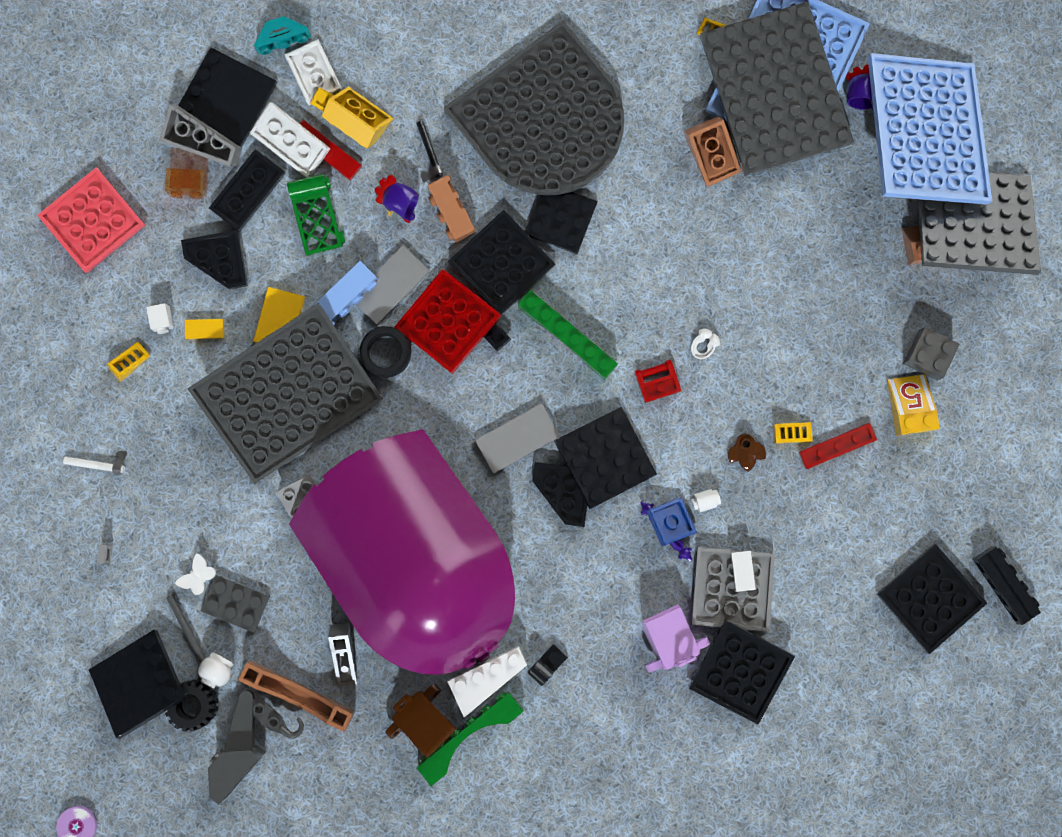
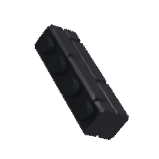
M990 547L972 560L1015 623L1024 625L1041 613L1038 608L1040 605L1034 597H1030L1027 591L1029 589L1022 580L1019 581L1016 576V569L1011 564L1008 565L1003 550L997 549V547Z

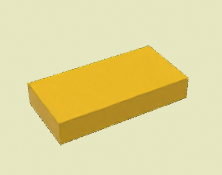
M224 319L185 320V339H224Z

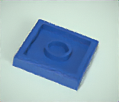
M682 497L646 511L662 547L697 533Z

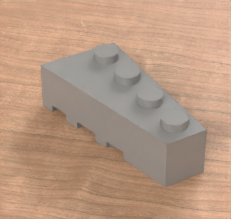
M169 104L159 141L228 166H237L242 151L240 146L178 105Z

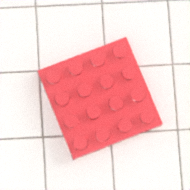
M97 167L37 215L85 273L90 272L146 226Z

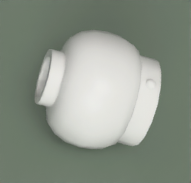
M211 652L210 656L205 658L199 665L198 674L202 678L200 682L213 689L215 686L222 687L226 685L231 678V669L234 664L222 656Z

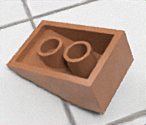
M717 116L683 131L706 187L742 172L722 118Z

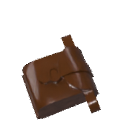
M432 684L426 691L416 692L412 697L406 694L393 706V709L397 712L392 718L394 722L387 728L385 734L390 739H393L403 731L421 753L429 757L457 728L432 702L441 692V689L436 684Z

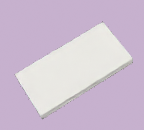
M272 102L268 104L250 131L251 135L306 178L314 174L331 149Z

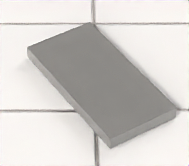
M402 245L374 273L378 278L377 286L370 292L367 290L362 295L364 298L357 306L378 326L430 273V270Z
M541 403L476 439L475 442L493 474L559 438L560 435Z

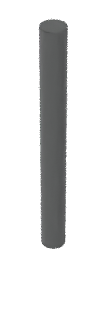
M172 594L166 599L201 663L206 656Z

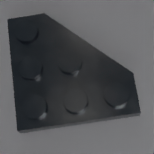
M238 230L181 240L184 259L229 290L248 286Z
M535 462L532 482L565 525L585 527L587 504L568 467Z

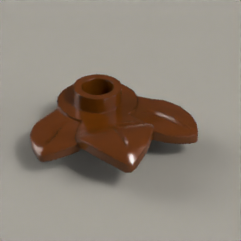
M745 433L739 435L736 439V444L729 449L728 460L730 463L739 461L741 467L749 472L755 466L756 459H766V451L761 443L755 442L750 434ZM747 440L749 444L744 447L743 442Z

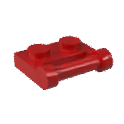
M671 359L648 369L634 371L644 403L682 391ZM666 370L669 373L668 376L646 383L643 379Z

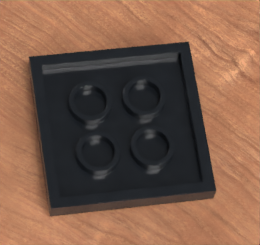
M574 192L559 195H539L525 232L534 239L578 255L598 201Z

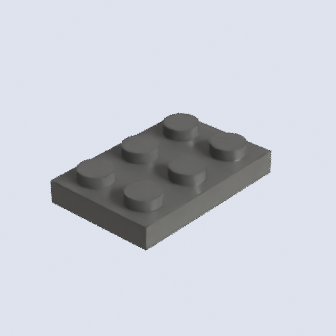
M215 575L201 612L255 633L270 596Z

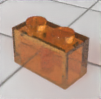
M166 168L165 191L172 198L189 196L191 199H201V196L207 197L208 174L205 170Z

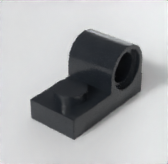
M553 644L527 673L540 686H543L568 657Z

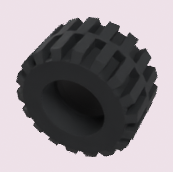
M188 680L180 684L185 696L192 694L200 700L201 711L199 715L195 717L187 715L182 708V701L168 709L165 715L170 717L169 723H174L176 729L182 728V731L190 730L192 732L208 725L216 716L215 712L218 711L216 703L219 701L218 698L215 699L214 695L217 694L215 690L212 691L210 687L200 681Z

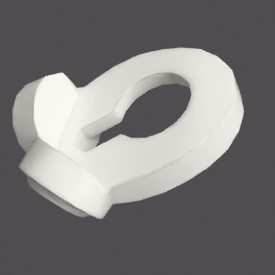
M709 329L699 330V335L691 345L693 356L698 359L709 357L714 352L715 347L720 345V339L716 334H712V331ZM706 338H709L708 350L705 353H699L697 345L701 342L703 343Z

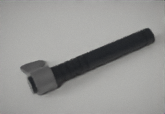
M419 121L416 125L432 165L431 171L421 173L422 182L425 183L429 179L442 177L444 172L438 163L424 122Z

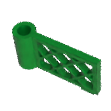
M324 173L287 183L306 256L343 247L342 243H345L343 231L339 232L329 195L330 179L329 176L325 177ZM326 197L327 205L324 210L315 206L319 198ZM305 202L310 205V208L304 215L298 211L297 204ZM313 207L322 212L317 222L308 217ZM324 215L332 219L328 229L319 224ZM306 219L315 224L310 233L303 230L302 225ZM317 226L327 231L322 240L313 236ZM329 232L336 236L338 244L328 245L324 242ZM312 237L319 241L320 244L317 249L309 251L307 243Z

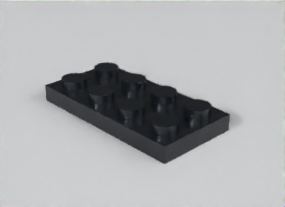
M255 149L210 205L209 209L240 232L286 172Z

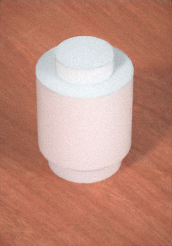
M712 489L693 494V499H691V505L698 513L717 508V505L721 504L718 491H712Z

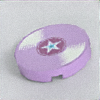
M74 806L68 808L57 820V834L59 837H94L97 830V820H95L93 812L86 807Z

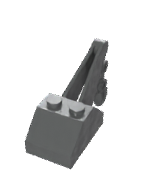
M245 690L240 693L224 750L221 749L210 759L212 764L208 767L209 797L218 805L230 795L265 754L258 745H255V718L270 731L280 733L290 739L299 737L304 730L303 721L297 718L299 723L298 730L295 732L290 731L283 717L264 700H255L254 693L251 690Z

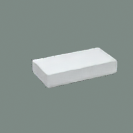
M751 551L731 553L735 592L756 590Z

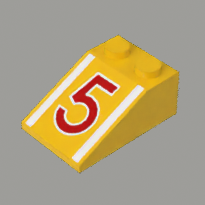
M925 374L887 379L896 436L940 429L937 409Z

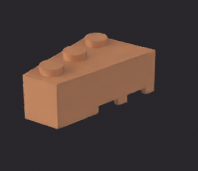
M446 175L428 184L431 195L428 199L432 207L436 206L439 210L436 214L441 224L445 222L448 228L445 232L449 240L453 239L455 243H458L476 234L465 208L458 198L457 192L450 182L449 175Z

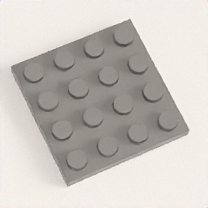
M697 547L691 625L721 627L726 619L746 630L769 632L775 554L751 552L756 590L735 592L731 553L742 551Z

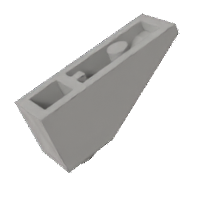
M350 623L330 625L328 638L338 687L356 685L357 674Z

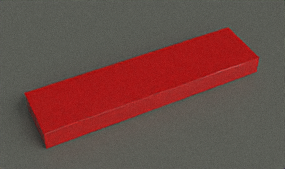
M302 120L300 125L331 148L323 160L351 181L362 168V165L305 120Z
M867 423L799 452L805 469H809L877 441V438L870 423Z

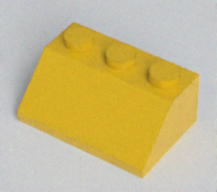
M349 86L329 98L322 115L330 124L339 128L344 134L350 136L367 149L378 141L394 119Z

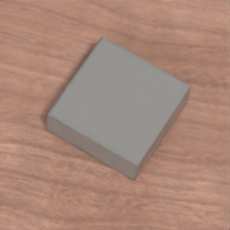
M99 545L97 564L104 565L110 563L112 545Z

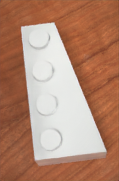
M519 646L448 679L447 682L464 717L527 666Z

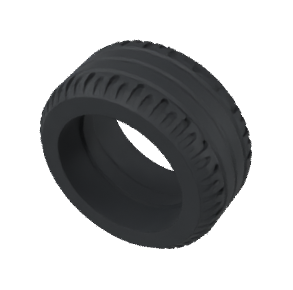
M381 326L372 329L363 338L360 345V358L363 365L372 374L382 378L394 377L403 372L408 366L411 359V347L401 331L390 326ZM381 337H393L401 345L402 354L399 361L387 368L376 366L369 354L371 345Z

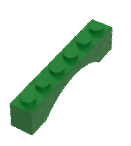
M529 290L518 303V308L561 341L604 381L617 367L618 363L533 291Z
M504 691L494 698L496 700L491 706L487 704L480 709L479 712L481 714L478 717H470L464 723L465 727L460 731L457 728L450 736V739L443 743L429 757L424 755L418 760L420 764H418L417 769L430 786H433L447 774L453 753L469 735L486 726L509 724L524 712V709L509 691L506 694Z

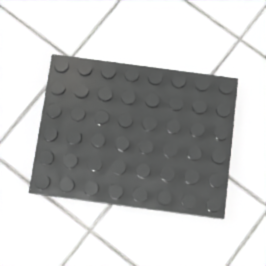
M808 2L700 33V39L744 176L826 153L854 143Z
M319 302L187 388L254 484L383 400V397Z

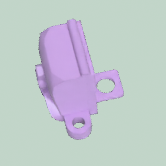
M678 604L642 622L644 633L656 656L655 660L645 664L648 673L660 668L666 670L675 666L682 667L696 660V656L700 654V649L710 645L707 636L695 641L682 609Z

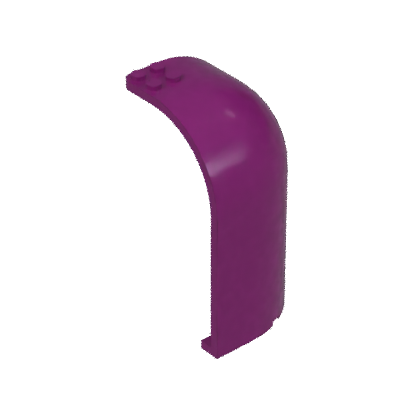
M420 429L372 443V448L364 452L360 449L331 468L323 475L324 480L319 485L314 484L306 494L289 525L361 638L384 659L401 668L421 674H446L462 668L469 669L479 661L480 663L487 661L490 658L489 654L498 648V643L506 634L512 621L515 607V585L512 568L500 538L425 431Z

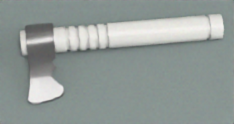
M117 452L118 459L114 464L64 457L63 463L122 474L125 471L124 462L127 452Z

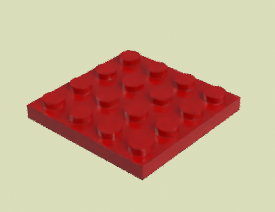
M442 269L394 327L453 375L499 320L501 314Z

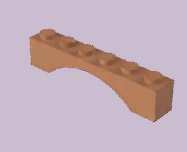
M252 660L246 663L238 681L250 687L274 695L304 709L326 724L343 732L347 730L356 712Z

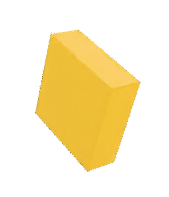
M318 86L310 104L324 111L329 98L334 95Z

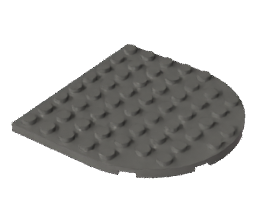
M564 20L443 108L445 113L497 177L518 190L537 195L564 194L580 189L594 181L609 167L615 158L624 132V109L614 82Z

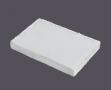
M319 39L284 54L308 106L311 105L310 101L318 86L331 94L342 91Z

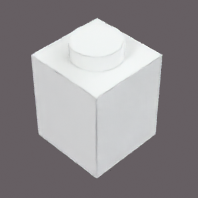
M164 303L146 307L152 331L157 332V334H164L169 332L168 329L174 328L169 305Z

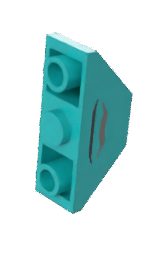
M282 16L267 21L264 24L254 47L258 55H267L274 49H285L292 43L306 42L311 37L308 27Z

